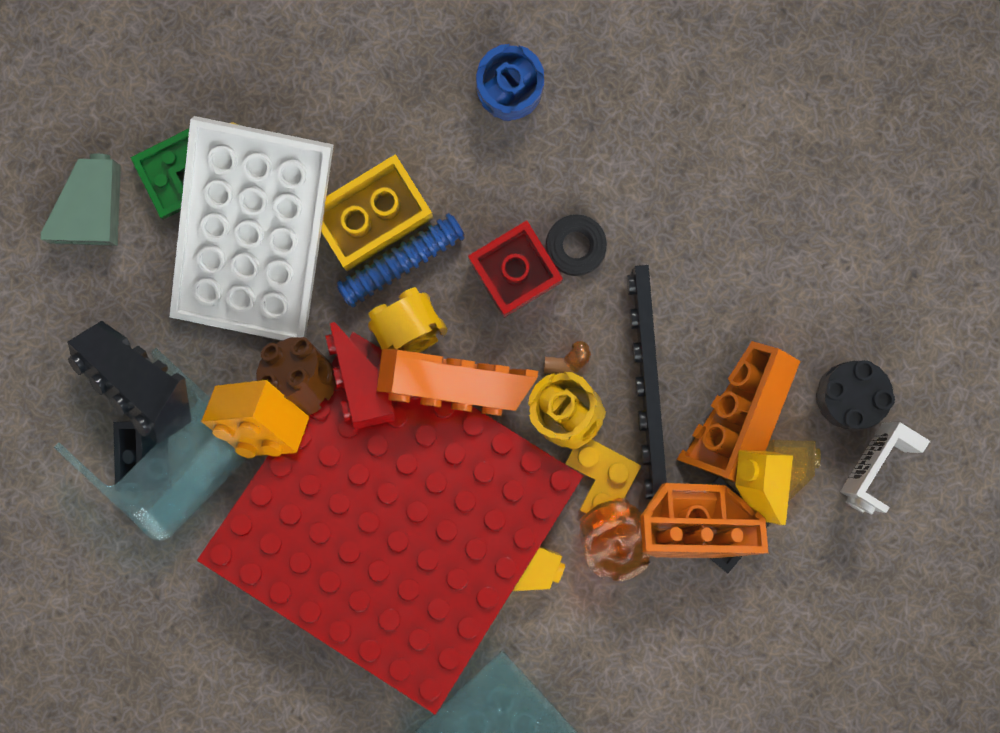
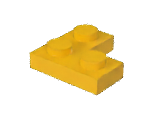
M591 439L580 448L572 449L565 464L594 479L579 510L610 526L641 465Z

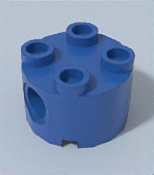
M503 44L486 53L480 60L476 74L477 96L483 108L494 117L500 118L503 121H511L527 116L537 107L544 89V69L538 57L532 51L520 45L518 47Z

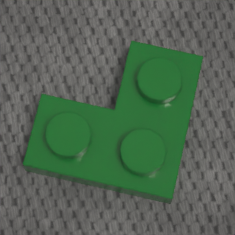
M189 128L130 157L160 218L163 220L181 211L184 184L179 174L185 172Z

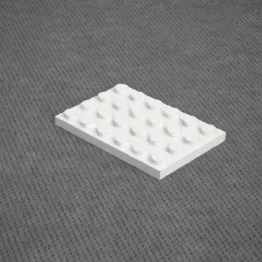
M197 116L190 119L170 318L281 341L290 337L306 338L333 144Z

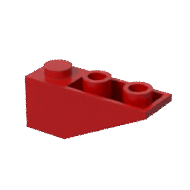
M335 322L330 323L331 334L325 335L329 355H337L339 367L333 368L337 388L344 387L347 400L340 401L344 420H352L354 430L394 421L392 401L388 400L389 393L377 391L379 371Z

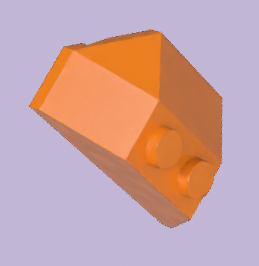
M664 483L640 516L643 553L654 557L723 558L768 553L766 518L759 512H754L742 498L726 485Z

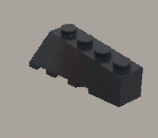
M98 322L67 342L71 355L68 361L72 369L78 375L84 374L99 395L105 394L120 415L126 414L142 436L148 435L158 445L192 422L185 377L179 373L170 376L166 373L168 371L166 364L160 360L152 363L143 348L136 346L132 349L127 337L105 322Z

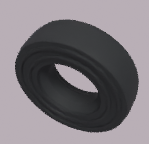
M580 214L568 215L559 219L551 227L546 239V252L560 272L571 276H581L594 271L603 261L607 250V239L602 227L592 218ZM579 232L588 238L590 247L585 256L572 258L565 253L563 241L570 233Z

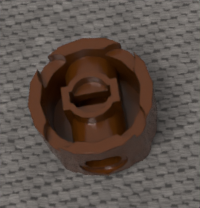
M290 337L278 343H269L262 349V359L256 372L257 381L267 380L285 395L284 398L293 402L307 415L321 409L322 407L319 404L324 398L329 401L336 387L334 367L307 338Z

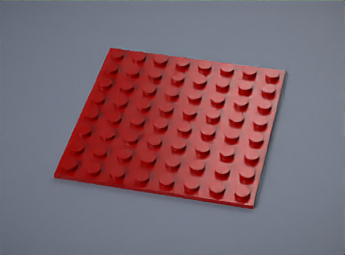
M352 332L349 337L350 340L375 368L380 371L382 350L360 335ZM337 356L331 363L334 368L339 367ZM336 385L329 401L324 398L319 404L322 408L308 415L309 420L297 453L281 454L280 456L268 455L197 561L436 715L580 483L583 475L491 417L482 414L481 411L473 406L472 412L451 409L452 402L442 401L441 407L421 405L420 397L410 396V403L391 400L394 410V421L354 430L352 420L345 421L340 401L347 400L344 387L337 388Z

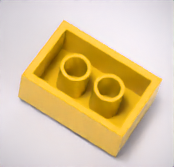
M395 154L326 196L321 232L344 269L349 271L434 218L430 208Z

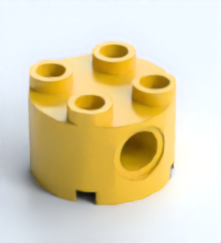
M416 287L401 293L398 297L399 301L387 307L386 304H382L368 313L371 319L368 323V328L377 338L381 350L394 349L421 353L438 342L436 334L440 333L444 337L448 330L443 320L434 311L430 296L425 292L419 293Z
M564 372L557 375L553 373L545 376L534 386L529 396L528 405L530 406L529 417L531 423L548 441L560 447L580 448L597 435L603 424L606 411L601 398L583 377L573 372Z

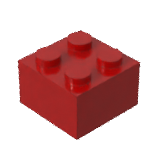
M527 220L468 255V261L503 318L558 286L563 281L561 274Z

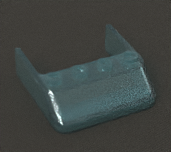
M155 348L151 352L153 362L160 360L168 367L166 373L170 376L179 373L185 377L187 393L197 401L196 405L190 410L192 422L160 444H156L113 486L102 483L59 442L54 448L63 459L146 536L155 541H163L170 538L247 458L238 455L233 446L225 440L215 437L212 433L213 431L201 422L210 397Z

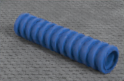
M450 213L446 214V219L443 221L441 219L436 220L437 224L435 226L428 225L427 231H418L419 235L417 237L410 236V241L407 243L402 241L400 243L401 247L397 249L396 247L391 248L392 252L389 254L384 252L382 254L383 258L380 260L377 258L373 259L374 263L369 266L367 263L362 271L359 269L355 270L356 274L354 276L347 275L346 281L342 282L339 280L337 288L348 306L354 308L356 306L355 302L359 300L364 302L365 296L369 294L372 297L374 295L373 291L377 289L379 291L383 290L382 286L386 283L391 285V280L394 278L397 280L401 279V274L404 272L409 274L410 268H419V263L422 261L427 263L428 257L431 255L435 258L438 256L436 252L440 250L442 252L446 251V246L449 244L454 246L457 239L460 241L464 240L465 234L455 217L450 215Z

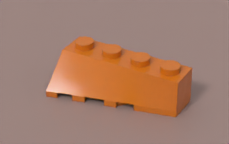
M751 341L728 377L730 384L721 396H716L711 404V407L714 409L703 425L698 424L692 434L695 437L687 451L682 449L676 460L736 483L739 450L766 451L800 360L779 348Z
M382 349L377 391L389 393L388 400L410 403V396L421 398V405L441 407L442 401L452 402L451 409L472 412V405L482 407V414L502 416V410H517L537 380L539 371L510 369L509 366L475 364V361L463 359H443V356Z

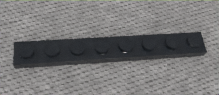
M649 265L634 266L632 275H627L628 295H634L635 308L630 309L631 329H637L638 342L632 344L634 363H640L641 376L635 377L637 397H643L644 410L638 411L639 430L646 432L647 444L641 445L642 465H648L649 479H644V494L646 500H652L660 486L667 483Z

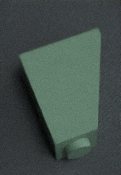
M90 154V159H78L41 231L40 240L50 244L118 246L121 165L112 160L111 156L107 154Z

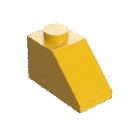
M739 450L735 485L743 500L754 512H759L765 517L766 522L786 525L793 455L769 451Z

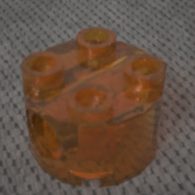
M617 498L613 501L598 504L580 519L579 534L588 567L598 577L604 579L605 576L612 578L613 581L621 582L635 578L646 570L650 563L649 558L651 557V555L643 553L640 519L642 513L636 506L631 505L624 498Z

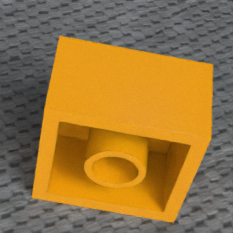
M261 380L215 386L201 422L213 431L212 433L215 437L225 440L233 446L238 455L245 458H254L261 455L280 456L281 454L297 453L309 416L293 402L286 399L285 395L270 382Z

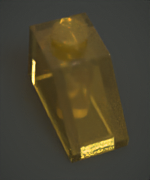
M770 440L768 443L769 452L793 455L788 501L815 476V468L820 467L821 452L819 448H816V441Z

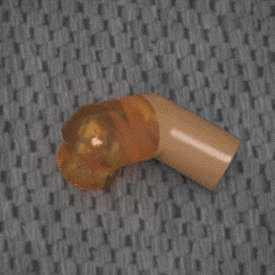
M577 341L572 344L571 351L564 358L545 357L544 374L555 373L557 375L564 372L576 374L590 360L591 352L589 345L584 341Z

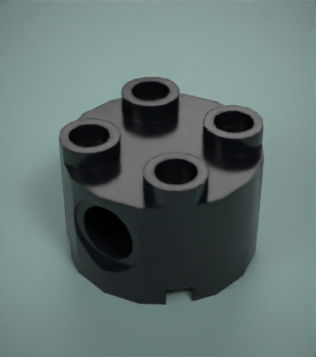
M868 360L843 362L831 367L821 377L818 384V393H816V402L821 414L831 424L844 429H867L879 424L888 415L890 408L895 403L893 387L888 375L879 366Z

